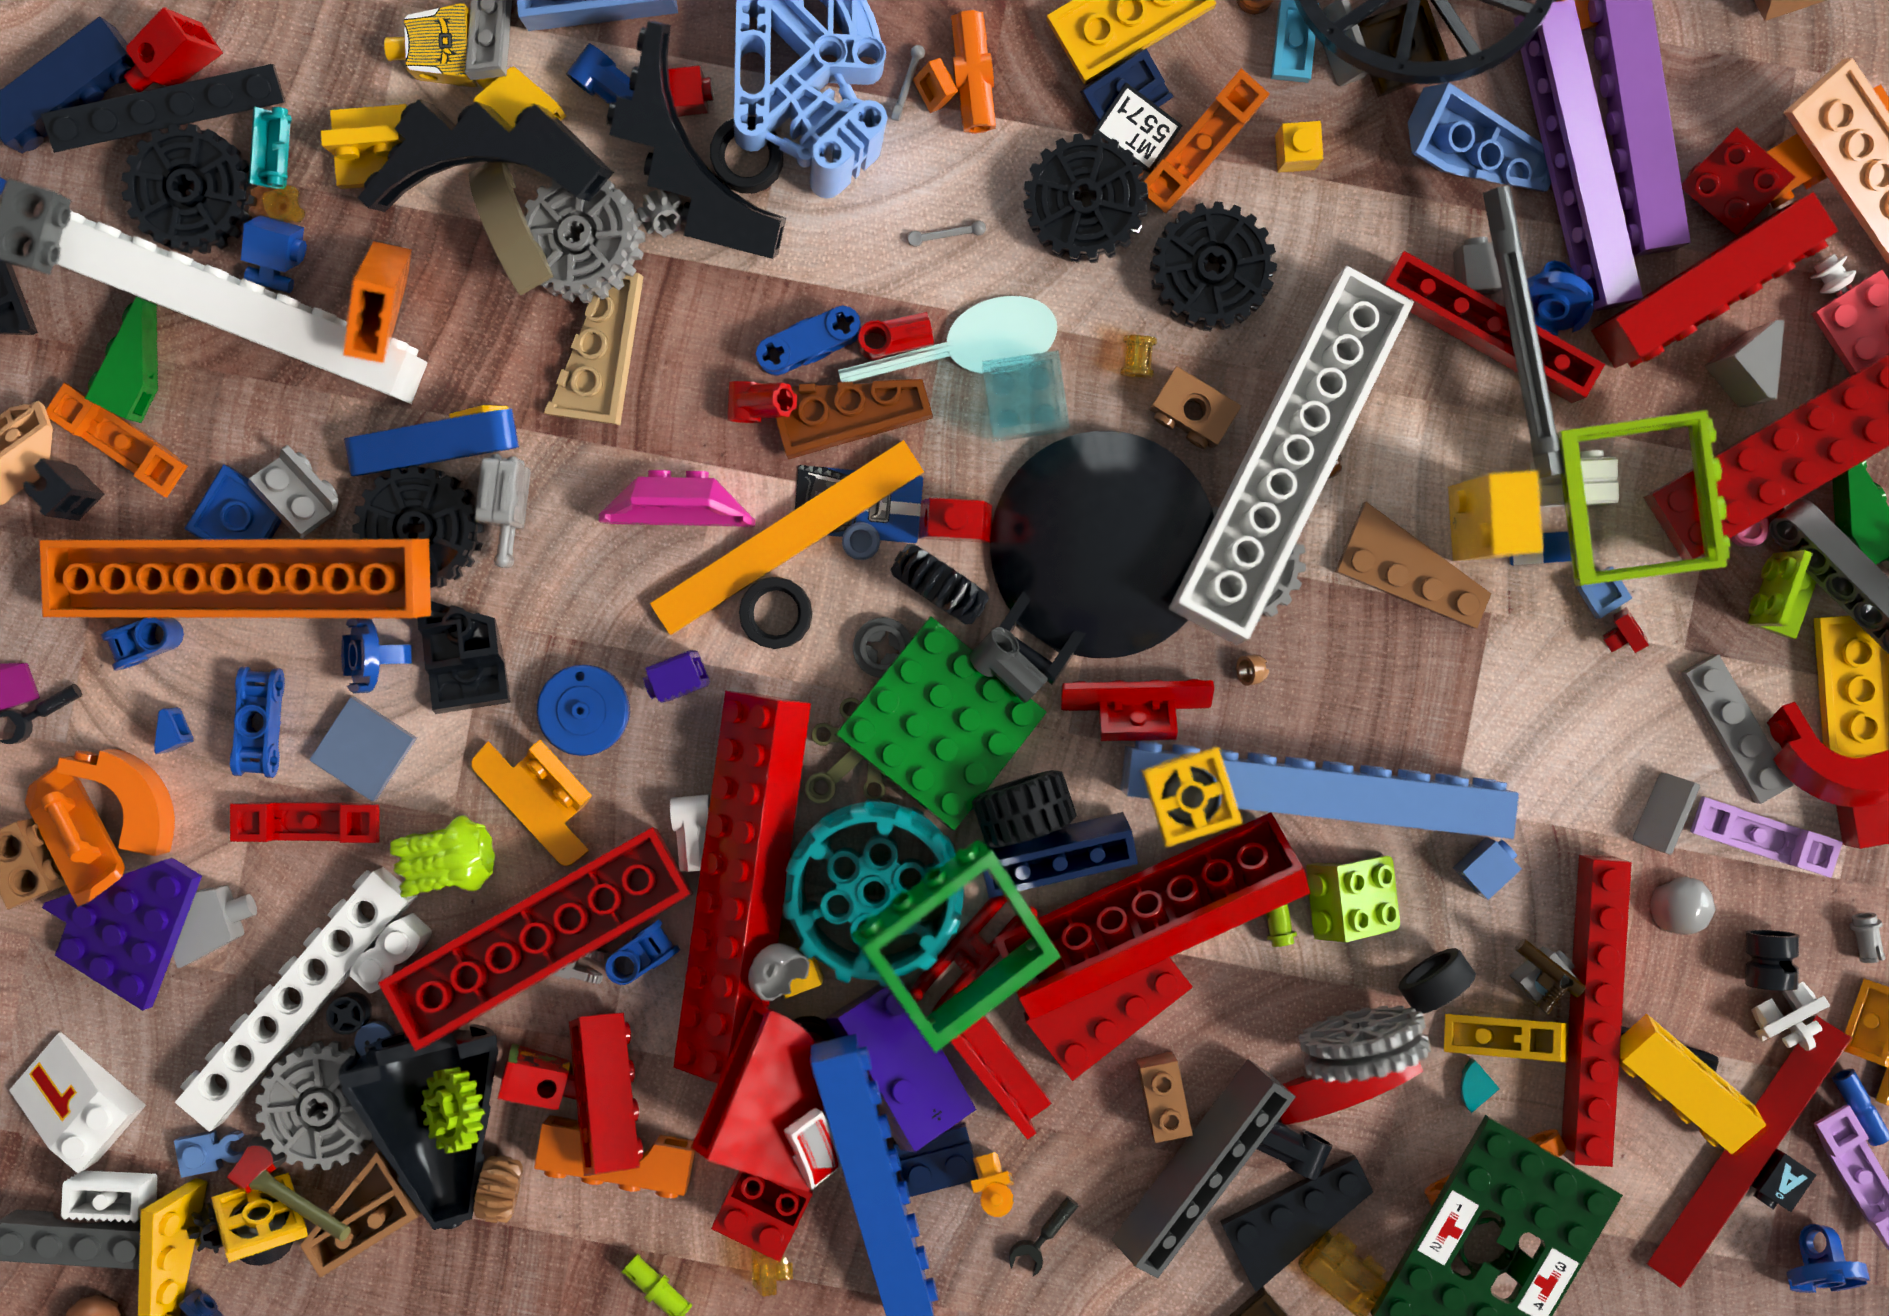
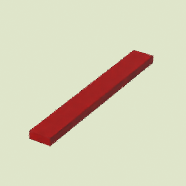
M1817 1015L1812 1022L1816 1020L1821 1025L1822 1031L1813 1035L1816 1047L1806 1051L1798 1043L1755 1105L1766 1126L1733 1154H1730L1726 1149L1723 1151L1648 1261L1647 1265L1679 1288L1684 1286L1852 1040V1037Z

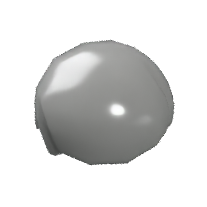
M1677 877L1667 884L1656 887L1650 902L1652 917L1656 924L1663 931L1679 935L1694 934L1705 929L1716 910L1712 893L1702 881L1689 877Z
M781 943L771 944L764 948L754 959L748 974L749 986L761 1000L773 1001L782 994L789 995L791 994L790 984L793 979L807 978L810 962L803 953L792 946Z

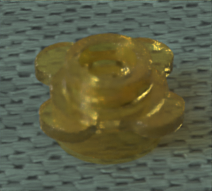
M288 185L284 189H274L263 194L262 203L269 218L283 222L294 221L298 223L305 217V211L300 208L298 202L299 191L294 186ZM283 203L287 205L285 210L280 208Z

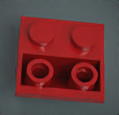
M739 1170L715 1217L711 1229L780 1262L813 1195V1191L809 1190L807 1192Z

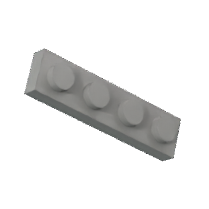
M1713 654L1681 672L1754 803L1762 804L1792 787L1793 783L1773 761L1776 753L1720 655Z

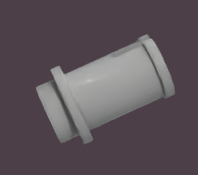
M1871 912L1853 915V922L1849 925L1850 930L1855 931L1860 962L1877 963L1879 960H1885L1886 957L1883 952L1879 928L1883 926L1882 921L1877 919L1875 913Z

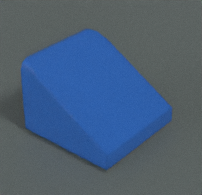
M179 707L159 710L154 746L155 754L169 753L194 742V737Z

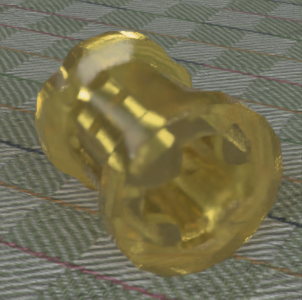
M1144 335L1123 336V342L1126 344L1125 366L1121 368L1120 375L1152 378L1154 376V370L1151 369L1153 346L1157 345V338Z

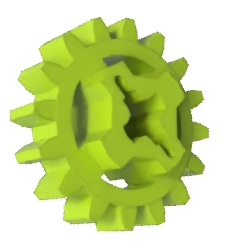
M460 1067L434 1071V1077L427 1078L426 1080L429 1089L422 1091L425 1100L423 1105H421V1110L427 1114L423 1124L429 1125L428 1130L430 1132L428 1137L429 1139L437 1138L436 1148H444L447 1154L471 1149V1143L479 1141L476 1131L483 1130L484 1127L480 1122L481 1116L485 1113L482 1108H479L478 1102L481 1101L482 1094H476L477 1082L476 1080L469 1081V1072H461Z

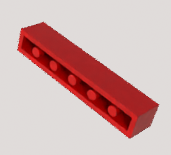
M1403 251L1393 259L1380 284L1414 301L1410 310L1412 314L1518 373L1505 307L1406 251ZM1536 325L1548 390L1570 403L1587 398L1605 364Z

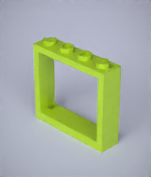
M1707 410L1563 430L1557 433L1565 473L1560 475L1575 586L1727 567L1726 559L1730 558L1728 547L1731 544L1728 535H1723L1721 520L1726 519V504L1723 496L1718 497L1716 481L1721 480V465L1717 457L1713 458L1711 442L1716 441V429L1713 430L1712 419H1708ZM1688 427L1705 557L1595 572L1579 442Z

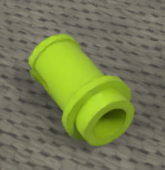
M1288 904L1266 913L1270 934L1267 935V940H1271L1272 947L1294 944V937L1297 936V933L1292 931Z

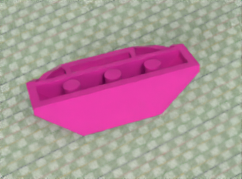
M648 470V477H637L599 513V522L603 524L755 527V519L719 481L715 478H709V472L686 471V478L671 477V471Z

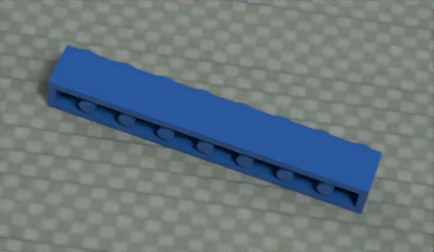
M856 1034L811 1045L812 1069L886 1316H934L933 1302L939 1300L934 1278L927 1279L925 1269L929 1268L925 1246L918 1247L915 1237L920 1236V1231L915 1213L908 1214L906 1204L911 1203L907 1183L905 1180L899 1182L896 1172L901 1171L896 1147L889 1149L886 1138L892 1137L888 1117L886 1114L879 1115L877 1104H881L882 1099L877 1080L870 1082L867 1070L872 1069L867 1046L860 1047Z

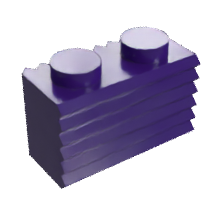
M686 651L646 667L648 676L643 678L650 698H657L662 703L673 701L688 693L695 692V690L708 687L710 683L698 651Z

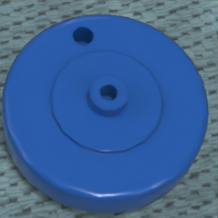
M575 665L560 670L545 683L537 701V719L542 733L553 746L571 755L588 756L610 748L625 732L630 717L629 698L621 682L609 671L593 665Z

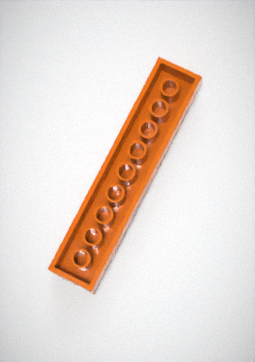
M429 539L39 540L42 617L419 618L431 616Z

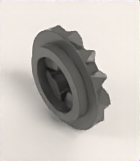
M875 618L866 622L858 630L853 641V654L857 664L864 672L874 677L880 678L899 654L886 653L884 659H881V663L878 664V651L873 649L872 646L867 645V642H880L885 637L886 631L890 632L888 636L889 645L899 650L900 654L912 639L906 627L891 618Z

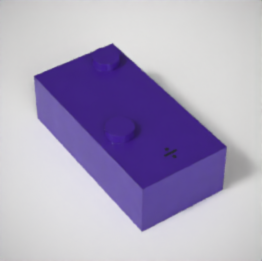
M899 977V980L901 981L905 989L908 991L903 980L901 979V977ZM879 983L825 1018L836 1038L856 1034L860 1047L867 1046L872 1064V1069L867 1070L870 1082L877 1080L882 1103L877 1104L880 1115H887L891 1134L900 1150L918 1151L977 1110L942 1048L936 1053L920 1035L887 986L882 987Z

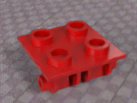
M1736 127L1702 163L1698 162L1689 171V176L1681 185L1688 195L1737 236L1795 176L1742 130Z

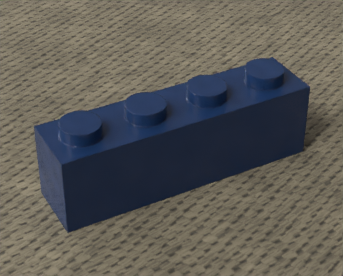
M99 16L1 89L0 139L2 142L22 154L26 151H32L38 148L48 135L41 117L42 113L101 101L106 91L116 84L126 82L124 74L135 63L126 52L128 43L119 31Z
M1124 812L1069 824L1048 834L1009 846H987L993 851L1018 892L1138 864L1132 829ZM987 869L983 871L982 874L989 898L1002 896V892Z

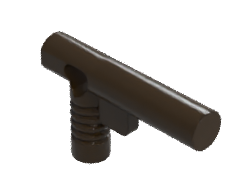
M1523 938L1516 945L1515 951L1542 971L1536 981L1547 989V992L1540 998L1536 1006L1546 1014L1552 1011L1553 1006H1556L1555 1003H1558L1560 997H1563L1562 994H1565L1567 991L1576 998L1585 991L1586 986L1528 940ZM1562 977H1568L1569 983L1561 986Z

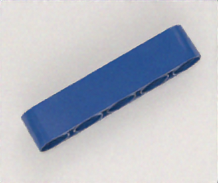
M512 409L482 412L344 438L351 477L519 448Z

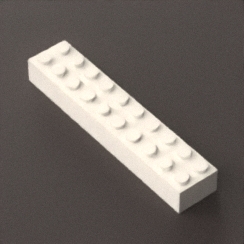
M72 211L68 225L63 228L59 242L60 258L57 265L412 404L428 362L417 357L419 350L409 346V344L391 337L384 364L344 356L343 351L348 322L338 318L336 315L316 307L313 309L296 299L281 293L276 294L248 280H240L220 269L207 264L202 265L182 254L171 250L167 251L136 236L131 237L120 230L100 222H93ZM32 240L27 250L28 253L32 248Z
M1346 266L1333 279L1169 610L1235 645L1249 639L1414 301L1349 266Z

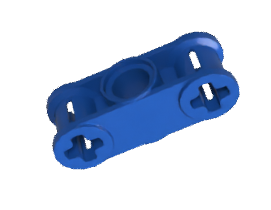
M838 306L818 316L799 321L788 329L762 340L756 351L757 361L765 372L774 376L783 375L798 367L819 361L832 352L851 345L858 340V334L862 327L859 315L851 307ZM840 318H845L847 323L853 321L849 325V333L844 334L841 329L834 330L839 327L838 320ZM776 348L778 353L784 352L779 356L781 362L776 365L771 360L765 361L770 357L769 350Z
M242 666L237 672L235 682L234 736L230 755V769L234 776H242L244 773H261L267 778H273L277 774L280 761L281 706L285 688L284 673L280 668H274L271 672L251 671L250 667ZM260 682L265 683V686H256L255 684ZM259 712L263 717L264 724L261 730L257 732L252 727V718ZM250 758H257L260 761H250Z

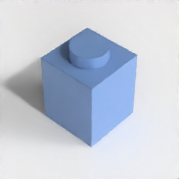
M1485 837L1453 869L1477 895L1489 900L1521 870V867L1514 861L1517 854L1505 841L1501 839L1497 842Z

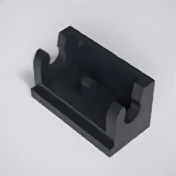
M42 458L34 467L39 475L46 479L47 485L45 489L38 491L31 482L25 481L23 483L26 493L41 507L39 511L46 517L79 521L105 495L76 465Z

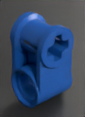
M144 618L101 634L102 640L108 642L115 663L112 665L114 671L146 662L149 658L173 650L181 644L184 637L182 625L174 618ZM158 625L161 626L164 634L160 643L155 637V630Z
M660 919L638 932L630 941L618 948L608 958L605 972L613 983L618 985L629 984L650 969L658 967L681 950L678 945L673 946L662 930L661 926L663 923ZM620 956L630 958L634 964L633 973H620L615 966L616 958Z

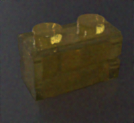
M1328 1230L1312 1246L1308 1247L1299 1258L1298 1264L1303 1273L1355 1316H1367L1388 1283L1383 1276L1386 1269L1370 1255L1365 1260L1354 1251L1357 1245L1343 1232L1339 1231L1335 1236Z

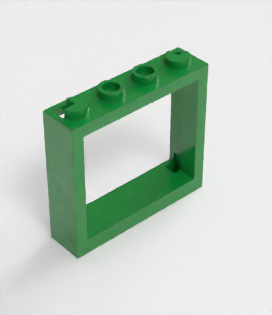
M978 839L964 850L960 848L956 852L955 857L943 866L930 870L924 876L923 881L915 887L895 896L888 907L877 915L866 918L867 922L851 934L920 1035L935 1053L1061 957L993 851ZM987 869L1031 938L929 1016L925 1017L879 949Z

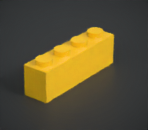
M1647 1013L1621 1036L1620 1067L1632 1078H1635L1637 1075L1645 1081V1087L1659 1101H1662L1664 1098L1673 1105V1111L1686 1124L1693 1121L1699 1126V1132L1712 1146L1716 1147L1720 1144L1730 1154H1733L1766 1126L1753 1103Z

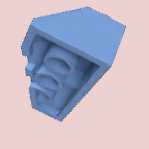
M1449 82L1423 88L1408 120L1412 154L1440 172L1541 192L1548 191L1551 179L1541 142Z

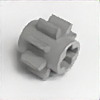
M657 189L647 195H643L644 207L638 208L637 213L640 220L643 221L648 234L656 231L665 238L676 230H681V215L684 206L681 204L682 201L678 194L672 192L668 194L661 189Z

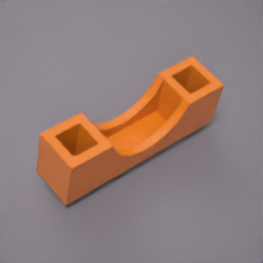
M549 1115L542 1123L534 1169L543 1170L544 1175L552 1178H565L567 1175L581 1177L582 1182L591 1185H601L604 1182L619 1184L618 1187L625 1191L637 1192L643 1188L654 1190L656 1195L663 1198H677L678 1195L684 1196L689 1186L695 1151L691 1148L692 1140L660 1135L652 1147L643 1153L642 1160H639L640 1168L584 1176L579 1121Z

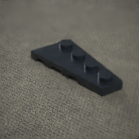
M1353 1154L1321 1170L1317 1180L1305 1178L1220 1222L1255 1292H1257L1374 1191L1358 1159Z

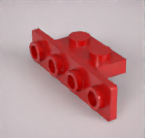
M1156 679L1137 682L1115 680L1111 682L1076 681L1073 683H1063L1061 710H1098L1101 741L1177 740L1176 709L1210 708L1214 694V681L1199 679L1162 681Z

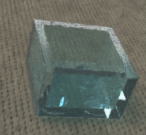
M1059 350L982 361L981 368L992 442L1067 432L1070 426Z

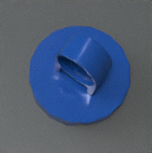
M1549 261L1539 274L1527 278L1537 326L1558 336L1559 330L1572 328L1573 333L1589 322L1594 310L1593 290L1584 279L1575 275L1570 266L1561 261Z
M350 618L347 620L346 625L352 628L350 635L342 636L341 660L343 675L352 677L353 683L347 685L352 693H370L374 690L378 680L380 664L412 663V645H379L377 630L372 619Z
M1809 1224L1802 1229L1799 1236V1246L1804 1266L1793 1268L1786 1272L1791 1291L1816 1293V1288H1830L1831 1292L1864 1286L1867 1284V1281H1870L1865 1263L1845 1261L1841 1240L1833 1228ZM1819 1232H1822L1826 1238V1247L1821 1253L1815 1250L1813 1244L1814 1236Z

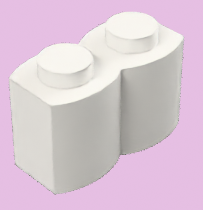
M410 913L392 922L380 933L375 946L362 953L356 959L349 976L368 993L379 990L381 987L378 982L403 969L407 959L419 953L426 946L431 937L432 930L414 913Z

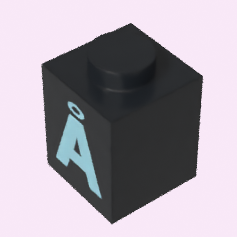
M1777 1149L1752 1186L1757 1189L1753 1196L1773 1210L1779 1204L1792 1212L1816 1177V1174Z

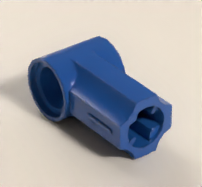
M588 43L566 73L580 88L592 96L596 94L608 105L611 102H616L617 96L627 95L633 97L634 91L629 89L630 77L616 68V64L605 53Z

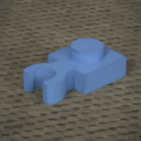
M216 1130L183 1136L174 1140L181 1178L218 1171L223 1167L222 1159L229 1163L238 1162L245 1151H233L231 1141L242 1138L244 1136L243 1131H233L219 1141Z

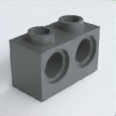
M7 178L0 204V261L51 275L53 266L57 264L60 258L59 242L63 228L68 225L71 218V209L69 207L71 200L54 191ZM42 202L43 209L41 213L34 217L35 206ZM32 240L30 252L24 255L23 248L25 243Z

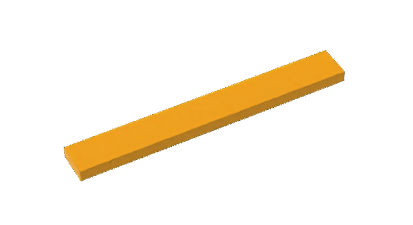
M903 440L657 598L650 605L668 633L673 635L922 475L924 471Z

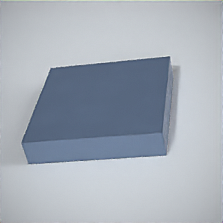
M350 697L309 761L373 802L379 798L417 737L356 697Z

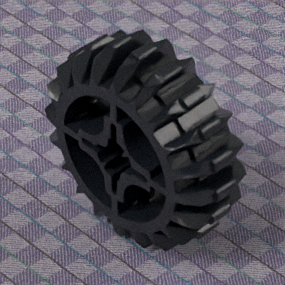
M907 544L903 551H900L894 559L895 563L890 570L895 578L962 623L973 624L976 618L980 617L985 610V605L989 600L987 592L919 546Z

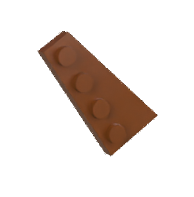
M923 379L873 381V383L865 384L837 382V385H815V383L792 386V391L797 395V407L792 410L789 417L776 418L785 453L789 460L933 419V414Z

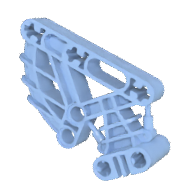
M736 0L734 137L736 143L743 150L750 152L762 149L767 141L780 146L779 150L796 158L798 165L801 167L811 166L809 182L814 194L826 199L837 196L851 183L852 176L855 179L859 176L860 168L865 171L878 159L882 149L887 122V114L884 107L876 101H862L858 99L850 85L874 84L881 78L884 69L886 49L881 41L874 14L867 0H820L827 8V29L804 7V0ZM750 17L757 18V30H749ZM833 17L843 34H833ZM772 28L801 58L770 85ZM748 52L760 54L765 63L764 88L757 94L746 93L740 85L741 58ZM824 55H833L838 60L835 62H826L821 57ZM871 57L876 62L874 64H865L860 61V58ZM828 83H837L843 100L839 104L835 102V91L832 89H827L824 93L819 91ZM748 115H756L755 130H748ZM788 118H791L790 136L794 140L801 135L800 145L786 137L781 139L772 134V132Z

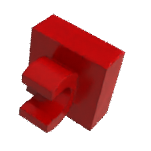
M1627 607L1613 615L1617 627L1603 635V640L1611 652L1618 650L1627 643H1629L1635 653L1649 646L1646 635Z

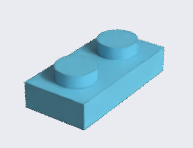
M1280 0L1271 79L1309 83L1312 75L1316 36L1306 25L1294 0Z

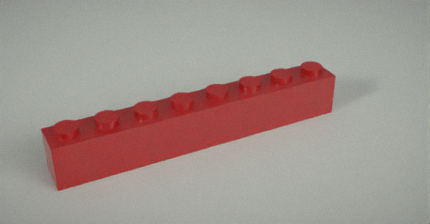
M1579 855L1572 956V963L1575 968L1572 969V973L1586 988L1577 998L1570 993L1568 1062H1566L1561 1132V1138L1567 1149L1563 1156L1574 1165L1613 1167L1632 862L1618 857Z

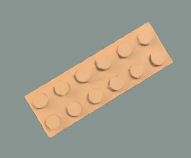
M1844 58L1783 113L1889 265V112L1853 58Z

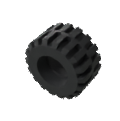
M1050 770L1026 776L989 789L979 794L972 801L985 844L989 847H1004L1037 838L1068 825L1077 817L1062 771Z

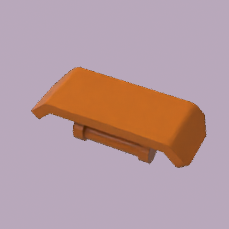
M56 765L29 785L25 804L34 822L38 825L37 828L78 907L90 902L123 876L125 865L80 779L56 773Z

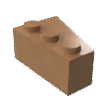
M379 1150L327 1212L351 1228L348 1237L344 1241H340L316 1225L300 1244V1247L321 1278L411 1222L421 1212L399 1184L396 1171Z

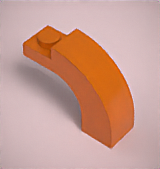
M119 749L99 751V754L75 751L74 756L59 758L56 773L102 783L111 789L119 799L123 810V827L118 846L119 849L152 856L162 855L171 851L175 829L172 800L162 779L147 763Z

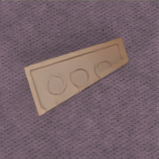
M1363 502L1335 572L1465 626L1477 629L1491 593L1368 502Z

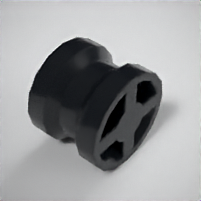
M349 992L335 999L326 1011V1021L329 1027L339 1034H351L357 1031L371 1018L372 1005L370 1000L359 992ZM353 1009L355 1010L357 1017H354Z

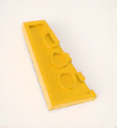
M194 1178L141 1210L138 1316H180L181 1308L179 1303L184 1298L196 1240L189 1239L187 1229L195 1226L191 1216L192 1212L199 1214L202 1211L207 1181Z

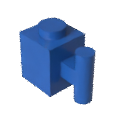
M262 215L244 223L241 260L260 265V269L248 266L244 272V279L261 286L291 293L294 280L280 275V271L287 272L303 261L307 249L306 241L303 240L304 227Z

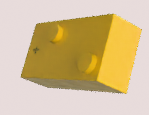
M1538 471L1488 474L1448 486L1453 561L1497 559L1543 552Z

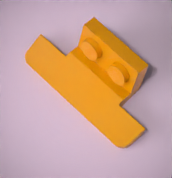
M541 740L528 749L527 756L514 768L488 741L472 759V768L476 774L561 865L569 866L589 852L588 848L565 825L589 802L592 796Z
M1864 978L1845 1033L1852 1037V1040L1844 1051L1887 1067L1875 1101L1889 1105V987Z

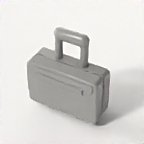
M493 454L490 458L482 459L475 519L485 524L500 526L498 551L494 557V563L500 568H510L514 564L512 554L515 529H523L525 526L531 470L525 466L524 461L515 456H510L506 459L499 454Z

